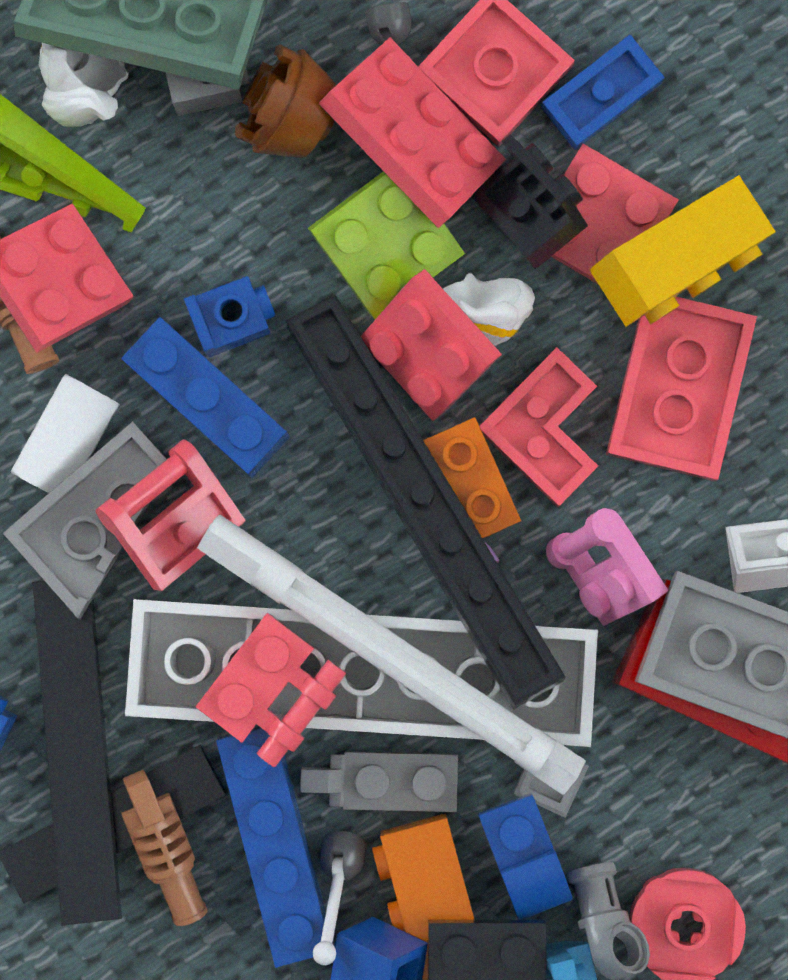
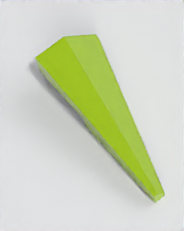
M0 94V190L34 201H38L43 191L72 200L73 205L82 217H86L92 207L112 213L124 221L122 230L132 232L146 208Z

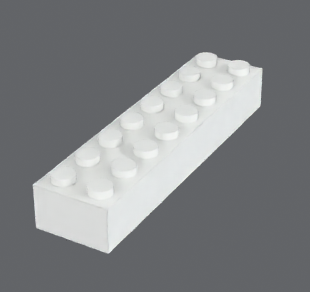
M133 600L125 716L214 722L195 706L263 617L269 613L314 647V650L301 666L310 675L315 677L327 660H330L347 673L333 691L337 697L327 710L321 707L306 728L484 740L292 610ZM367 615L560 744L591 747L598 630L536 626L566 678L564 682L513 710L461 621ZM289 682L269 707V710L283 719L302 692Z

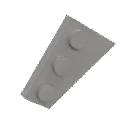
M133 421L3 532L5 537L79 620L123 549L115 535L102 524L96 514V509L109 498L116 501L167 460ZM149 503L131 517L135 525L138 524Z

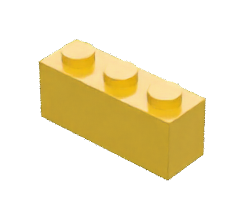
M740 175L612 250L589 270L625 327L643 316L647 318L651 325L680 306L675 299L677 295L688 290L692 298H695L722 280L717 273L719 269L729 264L735 273L763 255L758 245L776 231Z

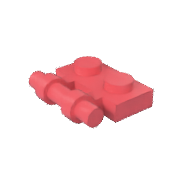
M267 613L195 707L241 743L244 742L256 725L260 726L270 736L256 754L275 768L288 750L295 752L305 739L301 733L319 709L322 707L327 710L337 697L333 691L347 673L330 660H327L315 677L310 675L301 666L314 650V647L271 614ZM290 682L302 694L284 718L281 719L269 710V707Z

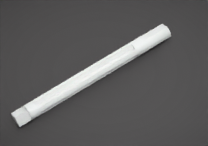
M218 515L211 523L197 549L277 603H282L512 758L516 764L562 795L577 780L586 760L540 729H535L318 583L302 572V569L222 515Z

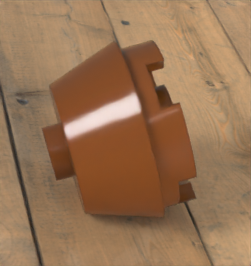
M279 44L275 47L274 55L278 57L276 63L271 66L262 62L248 87L242 103L248 106L250 115L247 125L239 122L235 127V136L251 144L254 153L304 158L310 154L319 140L323 141L327 137L335 120L319 105V102L337 84L304 49L295 52Z

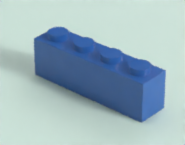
M259 726L253 728L242 743L231 734L220 737L216 742L276 968L313 958V949L316 944L321 942L326 910L285 755L274 768L256 754L270 736Z

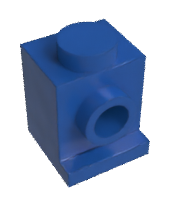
M248 276L200 295L184 298L203 350L209 358L271 334L266 320L276 316L264 285L253 289ZM229 303H237L242 307L241 317L233 322L222 318V309Z

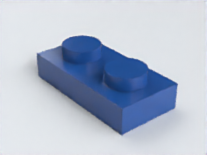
M628 35L544 100L541 109L573 149L577 150L582 144L586 143L662 84L665 77L634 38Z

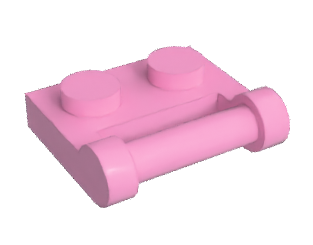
M603 508L596 511L586 519L583 527L573 533L559 534L547 544L546 556L548 561L558 569L567 570L580 590L579 595L584 607L589 613L597 617L603 626L654 602L669 591L622 518L612 509ZM596 545L605 546L611 556L595 564L588 550Z

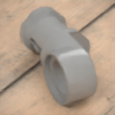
M613 862L575 869L567 873V879L569 884L574 885L582 917L578 921L579 930L587 934L591 956L596 968L606 978L620 980L642 972L648 965L650 952L649 944L643 932L637 926L630 923L628 912L621 910L613 876L617 873ZM615 936L625 944L627 949L628 961L626 966L621 964L614 954L613 940Z

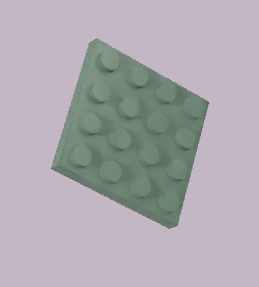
M22 0L13 22L15 37L239 90L267 0Z

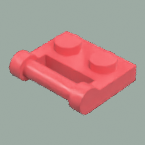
M184 439L169 450L170 457L120 498L116 501L109 498L96 509V514L102 524L115 535L153 590L163 591L206 555L197 547L207 529L218 515H222L238 527L246 521L197 449ZM186 475L193 484V487L139 530L131 517L180 477Z

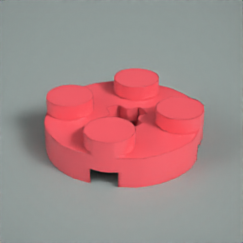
M694 868L667 870L658 876L648 879L631 905L629 913L630 923L637 926L643 932L649 944L650 957L647 967L661 980H714L716 978L715 975L723 972L729 964L732 965L741 953L746 931L744 913L731 890L710 873ZM684 911H692V918L697 922H702L701 931L692 932L688 942L680 941L679 933L671 929L673 919H680Z

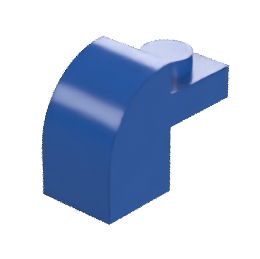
M532 793L478 813L518 920L526 919L573 900L558 856L552 846Z

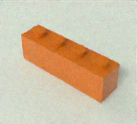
M446 813L380 831L382 845L372 847L380 880L392 879L397 901L387 903L392 926L428 943V920H474ZM428 946L422 980H428Z

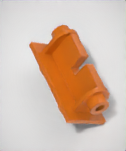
M476 417L423 440L482 538L521 522V518Z

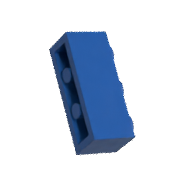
M161 317L150 326L121 358L251 478L260 471L290 438L286 430Z

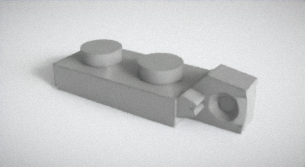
M345 751L344 754L330 755V768L302 767L300 771V792L330 793L329 806L343 807V810L457 812L458 754Z

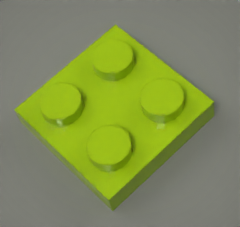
M384 171L307 228L374 320L412 277L424 269L432 277H435L465 254L446 225L443 224L437 228Z

